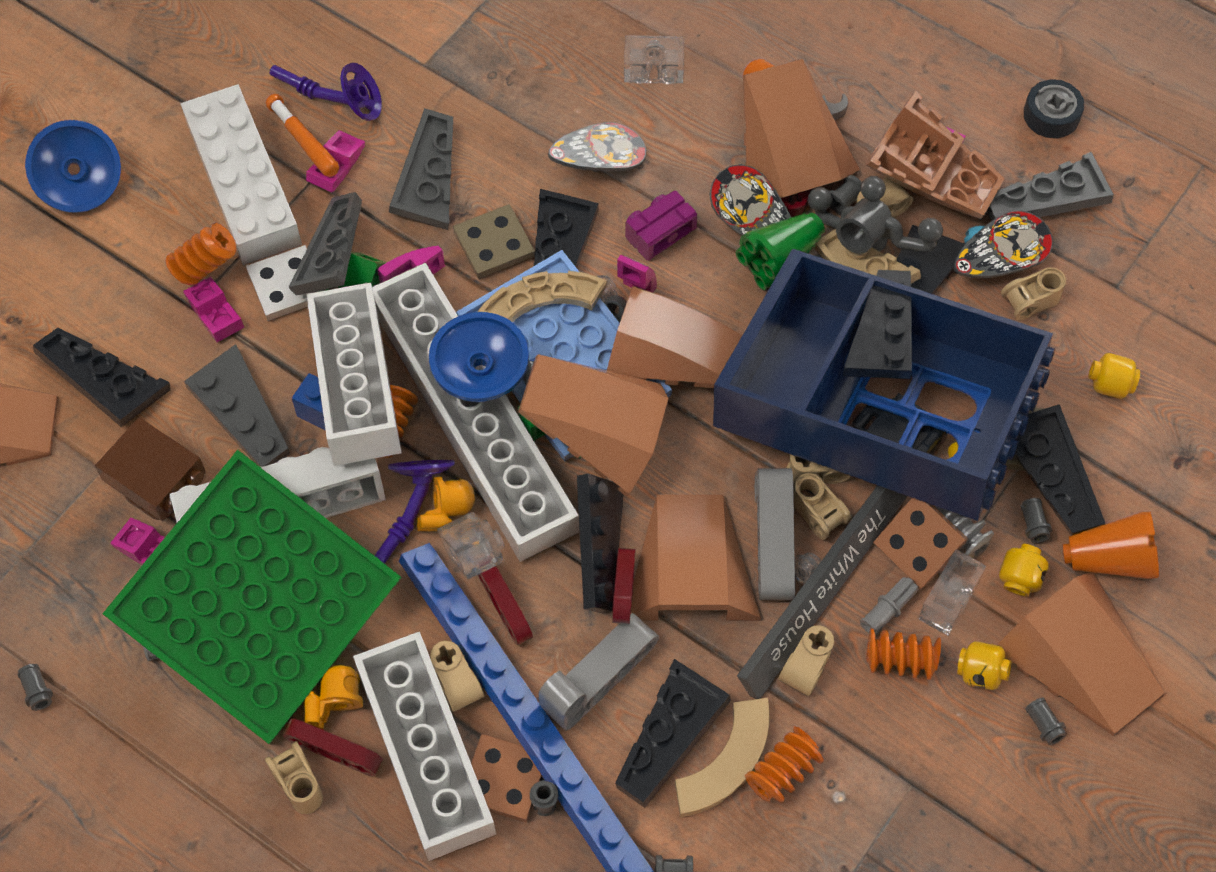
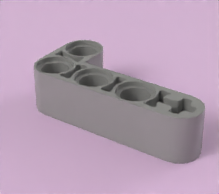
M758 468L755 473L754 491L755 503H757L759 600H793L795 596L792 468Z
M632 613L630 624L619 623L566 676L561 671H558L543 684L539 691L540 706L565 731L571 729L654 648L659 640V635Z

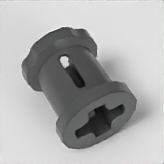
M848 175L839 188L835 191H829L832 196L830 208L841 215L845 207L851 206L857 201V196L861 192L862 182L854 175Z
M656 855L655 872H693V856L687 855L685 859H663L662 855Z

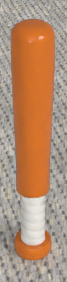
M270 95L265 102L267 109L275 112L284 122L285 128L324 176H335L339 171L338 162L303 123L290 113L280 95Z

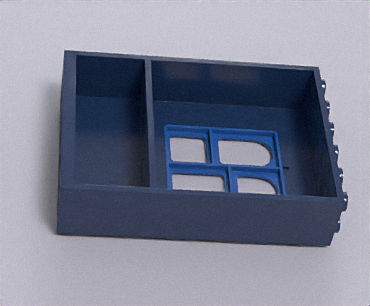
M792 249L714 384L713 427L978 521L983 509L990 510L996 495L994 490L996 484L1001 485L1006 474L1007 466L1004 464H1006L1008 459L1012 460L1016 452L1018 441L1015 439H1017L1018 435L1023 436L1029 421V417L1026 415H1028L1029 411L1034 412L1040 396V393L1036 391L1039 388L1044 389L1050 370L1046 369L1045 366H1050L1055 353V348L1050 347L1053 333ZM874 285L911 297L912 380L900 401H894L868 392L865 387L871 377L843 376L848 354ZM934 382L969 395L975 401L977 409L971 418L954 421L915 407V403L925 383ZM864 403L907 418L909 423L899 443L846 425L856 405ZM923 426H931L951 434L957 441L958 451L953 457L945 460L913 449L912 446Z

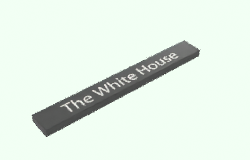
M878 485L738 673L737 677L750 697L760 699L784 667L791 653H794L808 628L814 626L870 549L873 542L905 501L906 495Z

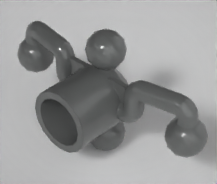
M870 176L864 179L861 184V193L865 198L861 199L854 207H845L841 212V218L827 212L832 203V196L827 189L817 187L808 196L810 207L815 210V214L819 216L823 224L836 229V234L841 244L847 250L854 253L862 254L868 252L871 247L880 252L885 249L888 239L900 249L930 252L935 249L937 240L941 238L943 233L940 221L935 218H926L921 221L918 227V234L921 239L904 237L901 223L891 216L887 204L880 200L885 194L886 186L884 181L878 176Z

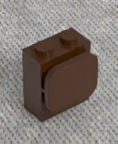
M140 417L95 464V468L102 481L123 494L130 504L149 517L161 520L162 522L174 513L170 493L177 492L182 487L188 485H200L206 473L200 457Z

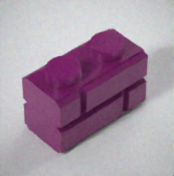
M676 190L666 196L661 194L652 201L651 206L642 212L640 210L634 211L625 222V237L635 249L637 248L646 261H649L697 229V213Z

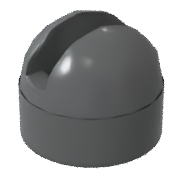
M612 295L604 301V304L620 322L627 301L624 297ZM617 306L619 307V313H615Z

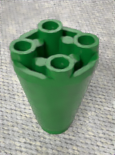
M811 212L751 230L740 237V248L735 251L736 257L742 265L748 266L754 275L757 286L765 291L771 287L791 250L796 249L809 253L819 242L821 235L825 233V227L819 216Z

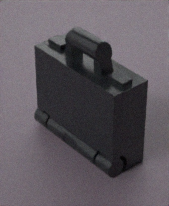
M898 393L891 400L900 401L903 395ZM915 404L916 408L925 411L924 409ZM866 405L852 421L851 427L899 443L909 421L905 417ZM873 417L877 418L868 429L864 428ZM923 426L912 448L934 455L945 442L948 433L931 426Z

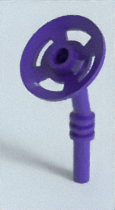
M349 63L343 67L340 77L342 91L320 87L318 82H314L306 76L301 78L277 65H273L270 69V76L296 88L298 93L308 96L310 99L319 98L349 105L356 115L366 121L378 118L381 113L382 100L378 86L371 74L358 63ZM347 73H354V79L348 81ZM366 107L370 112L364 114L360 109Z
M419 460L388 464L389 470L411 476L413 484H416L403 516L397 517V522H394L392 528L388 530L389 536L374 555L384 564L399 543L406 541L405 537H409V531L414 530L413 523L430 488L429 483L433 482L432 475L448 470L455 465V460Z

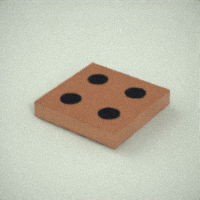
M911 498L873 543L911 578L920 589H924L969 539L934 505Z
M481 734L471 765L489 811L527 823L533 806L529 794L531 787L541 781L543 776L523 746Z

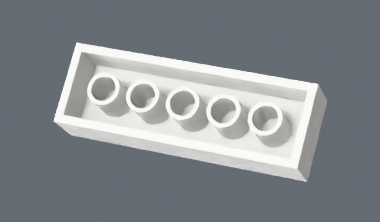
M239 84L180 103L187 126L228 229L236 242V248L242 264L245 265L302 245L297 223Z
M371 282L306 294L326 437L333 465L338 466L401 454L381 330Z
M320 447L314 449L309 454L298 457H285L279 460L278 463L264 467L260 466L325 518L386 500L375 458L334 466L329 448ZM210 482L198 486L188 485L182 487L177 492L170 493L176 522L181 519Z
M420 631L353 656L428 861L496 835L494 821Z

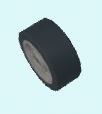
M1049 79L1041 81L1031 88L1024 106V120L1031 130L1043 137L1061 138L1068 136L1076 130L1084 111V98L1076 87L1063 80Z

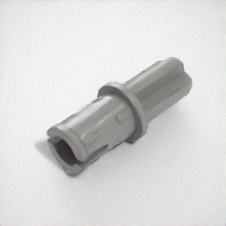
M901 578L886 595L878 597L877 605L860 620L862 628L867 633H869L870 628L874 629L875 636H877L893 617L900 616V609L916 594L918 586L911 578Z

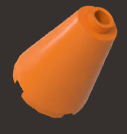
M1140 512L1069 536V543L1062 544L1065 564H1072V570L1143 579L1158 578L1157 546H1155V530L1151 512Z

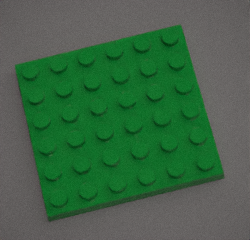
M237 450L102 614L270 745L305 701V698L321 681L323 675L332 667L402 577Z

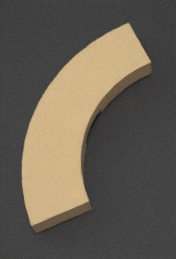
M547 271L534 273L522 277V280L506 288L502 287L481 306L478 312L498 314L514 322L524 313L550 304H571L592 311L606 289L607 281L594 275L576 271H568V273H548Z
M768 698L733 702V729L727 745L721 754L703 770L684 778L675 779L680 818L695 815L719 805L746 782L745 774L749 771H754L755 764L759 761L766 744L769 728Z

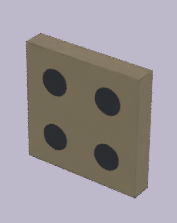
M510 204L453 226L454 234L478 279L535 257V250Z

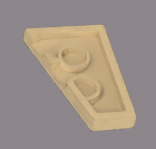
M836 229L821 237L815 245V250L823 259L875 276L878 270L911 271V284L921 278L920 270L913 266L908 268L897 262V257L888 252L883 254L872 247L868 252L862 254L847 250L839 241Z

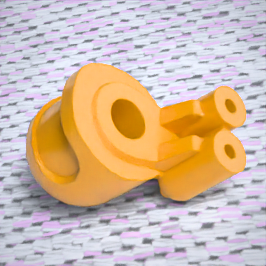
M441 476L434 477V509L425 512L424 515H419V518H417V531H443L448 525L452 524V520L448 517L466 515L472 509L475 501L472 485L465 479L443 481Z
M344 665L330 667L321 679L320 696L310 692L305 698V723L324 730V723L328 721L330 711L362 708L363 699L359 696L360 676L357 671Z

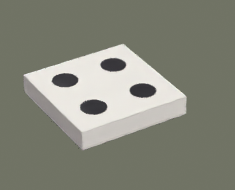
M305 245L246 266L267 321L308 307L306 294L296 296L289 289V285L307 250Z

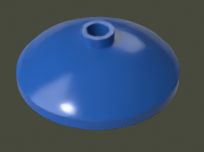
M64 120L47 126L35 136L26 154L25 169L32 190L45 204L59 211L81 213L99 207L111 197L119 183L121 162L115 144L100 128L84 121ZM72 164L80 167V172L76 175L68 172V168Z
M489 312L463 314L447 322L434 336L429 349L430 369L438 385L448 394L458 399L471 402L494 400L512 391L523 379L529 364L528 344L521 330L503 316ZM480 365L486 367V368L483 369V370H476V369H475L477 366H480Z

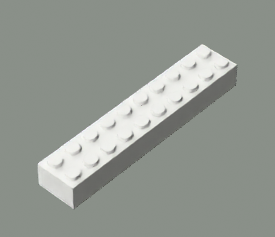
M427 264L419 265L372 287L379 322L518 560L521 562L579 533V515L507 396L504 395L485 402L465 401L448 394L435 381L429 364L430 345L439 329L450 320L458 317ZM480 365V366H477L475 369H476V370H483V369H485L486 367Z

